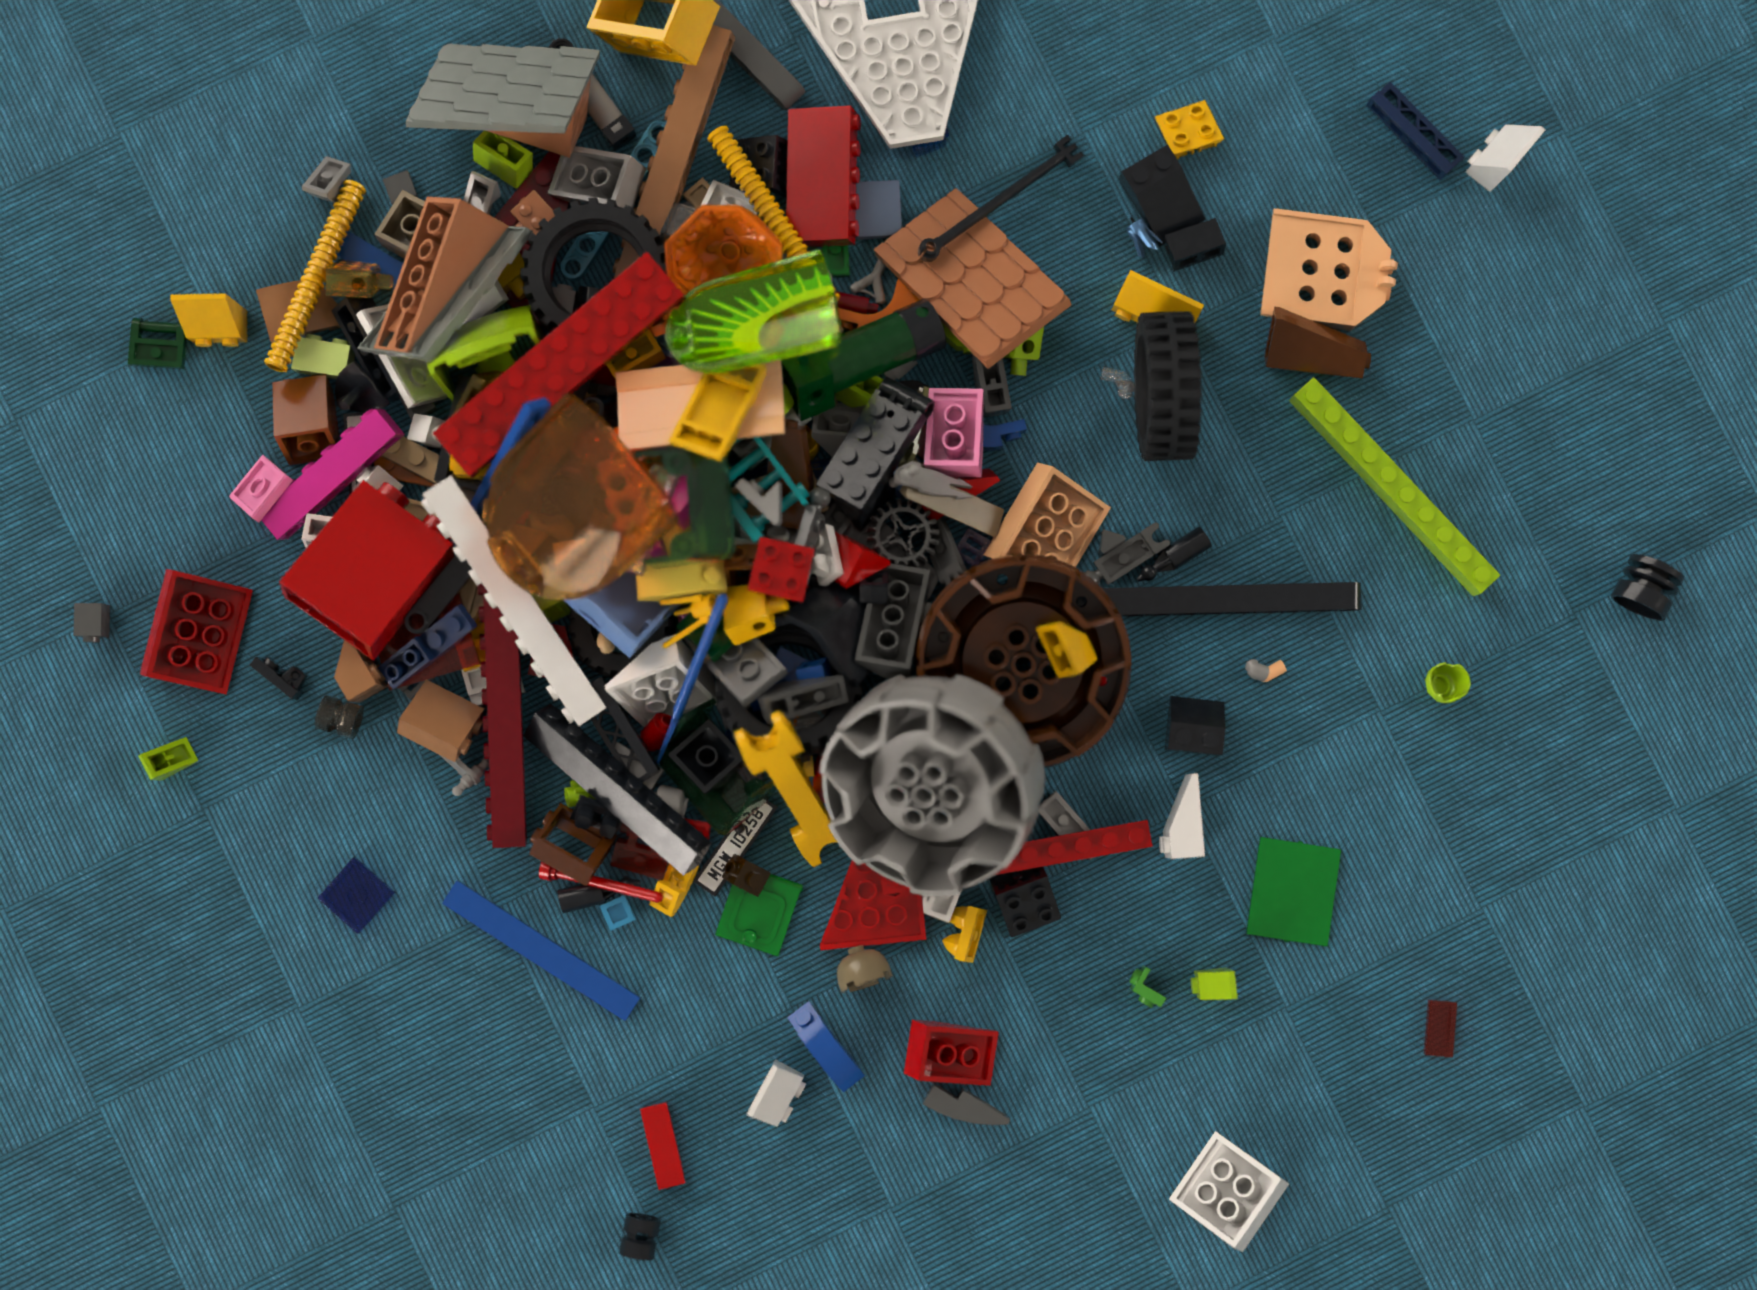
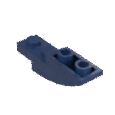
M460 604L432 625L426 632L413 638L378 666V669L392 689H396L463 641L464 637L477 628L478 625L464 605Z

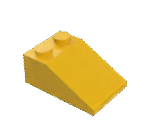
M227 294L170 295L171 303L183 332L188 340L195 343V346L211 347L212 343H222L223 346L236 347L239 346V342H247V310Z

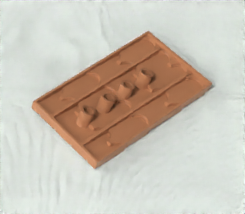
M955 188L946 197L944 196L926 212L921 213L905 225L906 227L901 228L873 250L876 257L919 300L926 299L932 304L941 322L989 369L1069 308L1071 302L1063 290L1048 278L1029 257L1017 248L986 217L945 245L940 250L937 259L933 262L921 260L927 250L931 252L935 250L933 246L926 245L925 252L918 256V247L924 239L939 237L979 209Z

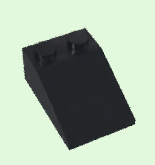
M1168 144L1121 171L1118 180L1141 218H1144L1148 228L1163 242L1160 243L1155 239L1159 248L1166 244V234L1202 223L1206 220L1185 173Z

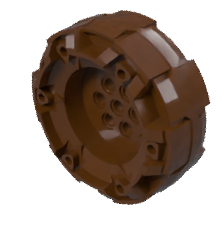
M1032 554L1008 555L982 562L966 570L950 582L935 599L923 621L919 632L915 658L916 677L930 676L953 680L956 675H960L983 684L1003 697V707L1020 723L1030 742L1039 746L1044 768L1064 763L1075 756L1079 757L1107 733L1113 725L1114 719L1119 714L1127 696L1132 664L1129 637L1124 621L1115 604L1101 586L1079 569L1063 561ZM1001 574L1007 576V582L1004 584H1000L997 581V577ZM1080 596H1084L1087 600L1083 606L1076 603L1077 598ZM1061 622L1085 633L1097 660L1079 675L1058 678L1057 675L1052 678L1045 677L1042 670L1046 665L1052 663L1047 652L1040 651L1035 646L1036 641L1040 638L1036 630L1037 627ZM1013 630H1020L1024 633V640L1019 644H1014L1008 638L1009 633ZM946 632L949 638L946 641H941L938 637L939 633ZM994 649L1001 650L1005 655L1004 659L999 663L991 662L988 657L989 653ZM1020 657H1027L1031 660V666L1027 670H1019L1015 665L1016 660ZM1001 676H1006L1010 678L1011 686L1005 690L999 689L995 684L996 680ZM1101 676L1107 678L1104 684H1099ZM1027 684H1035L1038 687L1037 694L1033 697L1025 696L1022 692L1023 687Z

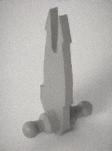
M914 461L897 468L894 477L889 479V485L892 488L903 485L933 496L956 497V500L973 497L950 488V486L968 489L973 487L962 479H954L938 471L923 468L921 463Z
M441 756L462 776L460 783L452 789V793L455 796H460L466 788L477 785L481 781L480 778L484 775V770L489 767V759L483 758L478 765H474L470 769L460 758L453 762Z

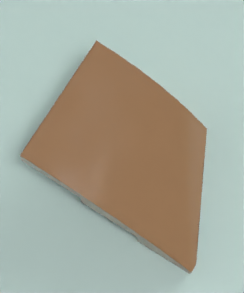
M301 280L256 290L272 343L276 342L274 337L279 335L277 332L278 328L282 327L281 321L285 320L284 315L289 312L287 308L289 305H292L291 299L295 297L294 292L299 290L297 285L302 283ZM325 289L320 290L321 295L317 298V304L313 305L315 309L313 312H310L311 318L306 320L308 325L303 327L305 332L300 335L301 337L327 329L332 331L340 328L331 311L338 303L331 296H327L328 293Z

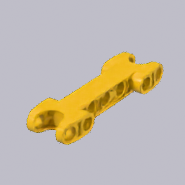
M778 710L771 714L774 726L767 735L755 737L743 728L734 733L743 759L751 773L756 775L766 770L799 823L790 828L792 838L803 857L812 867H816L822 864L820 857L821 849L827 844L838 842L828 827L831 818L827 809L795 755L805 751L800 737L787 717Z

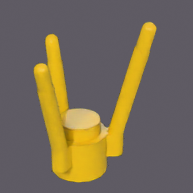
M697 594L688 597L660 600V605L691 603L689 607L674 611L673 615L679 616L692 613L694 618H699L697 622L663 643V648L669 647L700 626L707 624L716 602V597L713 594L704 596Z

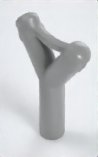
M878 259L871 274L850 285L852 293H866L875 299L876 304H884L886 300L881 277L886 266ZM872 284L874 294L863 289Z

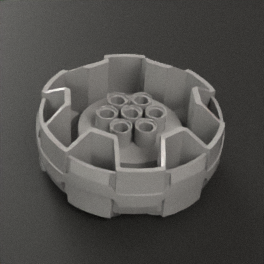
M899 675L879 684L847 713L824 752L819 772L823 774L824 799L831 818L828 827L841 848L857 865L865 863L882 876L899 884L909 886L911 893L926 896L960 894L963 888L976 885L994 876L1004 868L1006 869L1025 844L1036 822L1039 803L1045 789V772L1039 746L1030 742L1020 723L1003 707V697L983 684L960 675H956L953 680L930 676L905 679L902 675ZM907 766L912 767L914 771L910 770ZM934 766L940 768L941 771H938L937 769H935Z

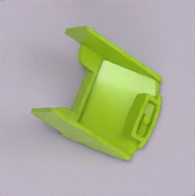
M530 305L503 310L463 324L460 329H455L438 356L431 361H427L431 377L452 402L455 386L447 366L456 364L460 369L512 349L510 344L516 341L515 336L530 334L535 345L545 338Z

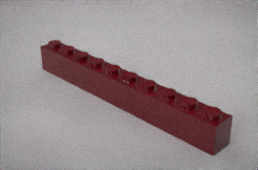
M481 583L478 585V595H483L484 606H479V623H484L485 634H480V650H485L486 660L481 661V678L486 677L487 687L482 689V705H487L488 716H483V732H488L489 742L484 743V759H489L490 769L485 770V787H490L491 796L486 797V814H491V824L487 825V841H492V848L526 847L527 826L520 649L515 643L519 638L513 629L509 632L506 630L499 619L503 616L498 606L492 609L484 597L488 592Z

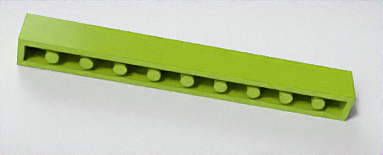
M1314 377L1289 399V402L1472 596L1481 594L1501 576Z

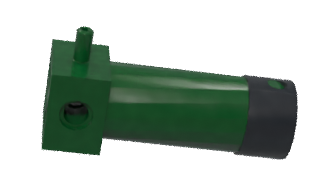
M922 299L900 308L890 315L815 345L809 335H806L773 350L774 354L780 353L781 357L839 343L835 347L781 359L783 384H786L794 400L792 409L799 420L803 421L834 408L835 393L908 362L917 361L945 349L946 337L936 310L928 300Z

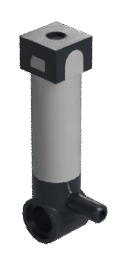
M558 38L549 45V48L560 49V46L574 47L569 40L564 38ZM592 73L588 113L616 152L636 138L637 135L633 126L625 115H622Z

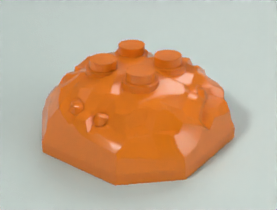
M701 205L664 243L666 274L684 294L686 299L715 285L783 270L781 241L757 215L740 205Z

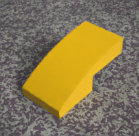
M669 863L664 879L657 881L654 890L661 892L664 898L660 903L650 901L649 905L667 916L673 917L687 895L699 865L683 876Z

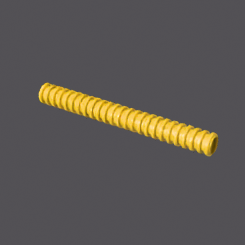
M720 126L713 130L707 138L708 142L713 143L712 148L714 150H718L716 154L719 157L722 156V163L727 164L726 169L731 170L730 175L736 178V184L741 185L740 190L745 191L744 196L750 199V205H754L753 210L759 212L758 217L764 220L763 222L781 241L782 253L787 254L786 259L792 262L791 267L817 262L815 258H811V251L807 252V245L802 244L803 239L797 237V230L793 231L794 226L792 223H788L789 218L784 216L783 209H779V203L774 202L775 197L773 195L770 196L771 191L765 188L766 183L760 181L761 176L759 174L756 175L757 170L751 167L752 162L746 160L747 155L745 153L742 154L743 149L737 146V140H733L734 135L728 133V126ZM832 293L816 297L814 301L815 303L819 302L820 305L818 307L820 310H825L834 305L839 300L840 295L839 293Z
M344 180V187L340 188V194L336 197L338 202H334V209L330 211L331 216L327 218L328 224H324L323 227L325 231L320 233L321 238L317 240L318 246L314 247L315 253L311 254V260L307 263L308 268L304 270L305 275L301 276L300 280L302 283L297 285L299 290L294 292L295 297L291 299L292 305H289L287 308L289 312L285 313V320L281 321L282 327L278 328L277 332L279 335L274 337L276 342L271 344L272 350H269L267 353L269 358H265L264 363L272 370L287 372V365L291 364L292 361L290 357L295 355L293 350L298 348L297 342L301 341L300 335L305 332L303 327L308 325L306 320L311 318L310 312H313L315 309L313 305L317 304V298L321 295L320 290L324 289L323 283L327 282L328 278L326 275L331 273V270L327 268L334 266L333 261L337 259L336 253H339L341 249L339 246L343 245V239L347 236L346 232L350 229L349 224L353 223L352 217L356 216V210L360 207L358 202H362V195H365L366 189L362 184L354 180Z

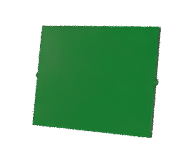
M1260 837L1246 934L1282 939L1285 942L1295 941L1328 947L1341 849L1304 844L1302 841L1297 843Z

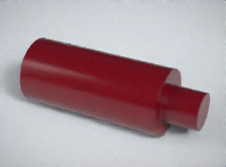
M835 291V294L839 293L840 298L834 305L827 308L833 311L836 307L860 314L878 313L879 304L870 303V298Z

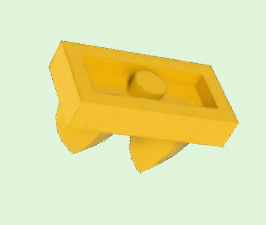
M973 906L955 907L950 922L962 931L961 933L951 934L942 940L947 951L955 956L954 959L963 962H974L987 910Z

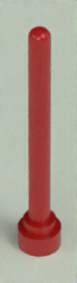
M541 862L539 867L540 879L553 881L561 878L577 882L546 863ZM593 876L588 883L589 886L656 903L662 902L664 898L661 892L598 876Z

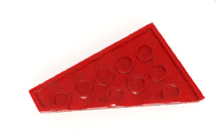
M852 860L821 940L820 950L926 940L922 895L914 894L910 891L883 895L880 874L865 863L857 865Z

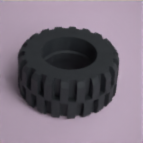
M571 609L569 615L571 624L568 625V632L571 634L572 640L570 642L573 649L576 650L577 656L590 669L610 678H614L650 644L675 634V620L672 614L630 658L624 653L613 651L609 654H604L597 647V629L577 611Z

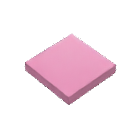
M262 455L229 497L259 523L293 480L271 460Z

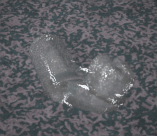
M1103 366L1100 379L1116 383L1119 388L1118 396L1120 398H1131L1132 392L1135 391V384L1128 374L1122 370Z

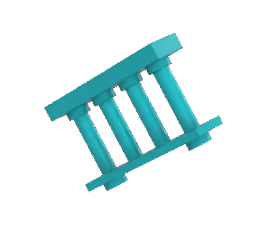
M753 437L759 447L725 473L724 471L717 472L713 466L716 460L689 451L690 457L756 544L759 543L760 536L765 537L762 531L766 529L764 526L770 520L763 513L758 517L755 515L751 518L746 511L750 501L743 494L738 493L735 496L729 486L732 485V481L763 457L767 456L776 469L757 484L766 491L783 478L792 490V492L782 498V512L798 500L805 507L810 505L806 499L810 496L801 482L798 484L794 483L761 437ZM736 439V441H735V443H734L733 445H735V444H736L737 442H739L741 439Z

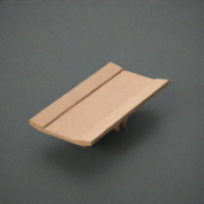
M780 353L770 354L771 356L781 357ZM781 359L761 363L767 366V372L757 399L741 424L737 439L785 434ZM683 365L616 372L619 424L618 451L627 452L675 446L669 444L668 440L703 372L691 370Z

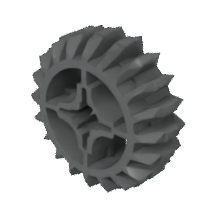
M897 499V508H893L889 501L886 503L887 512L881 507L877 509L878 514L881 516L880 519L876 516H871L870 518L876 524V527L867 526V531L874 533V535L866 537V542H875V545L869 548L874 551L878 550L880 555L897 565L903 564V566H908V564L912 563L913 567L919 568L917 562L919 559L922 563L927 564L928 559L924 554L927 553L931 556L935 554V551L929 548V545L938 546L939 544L938 540L931 539V536L939 535L938 529H930V527L937 523L936 519L927 521L926 518L931 514V511L927 510L923 514L919 513L922 509L921 504H918L915 510L912 509V500L907 501V507H902L901 499ZM898 515L912 516L920 524L906 526ZM890 518L894 531L886 539L880 541L881 528ZM897 524L904 533H910V536H907L909 548H907L902 539H895V535L898 536ZM925 531L924 545L915 554L911 540L916 535H919L920 532ZM895 545L900 546L907 557H896L888 553L884 548Z

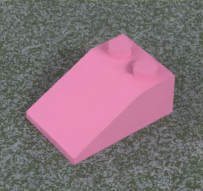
M929 388L928 398L935 401V407L927 419L924 467L950 477H982L984 390Z

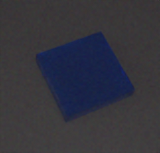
M353 857L317 899L352 930L360 934L396 892L358 858Z

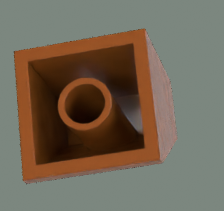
M326 374L272 382L274 438L289 465L318 461L322 457L321 452L331 444L335 445L340 441L333 388Z

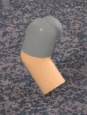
M1251 659L1245 664L1248 676L1261 682H1268L1287 671L1281 660L1270 666L1260 664L1256 659Z

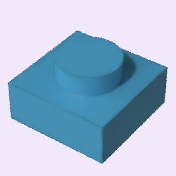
M626 895L600 905L610 931L636 920Z

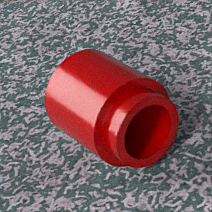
M657 713L642 729L640 735L649 751L654 752L661 749L672 716L665 713ZM677 725L674 729L672 736L677 732Z

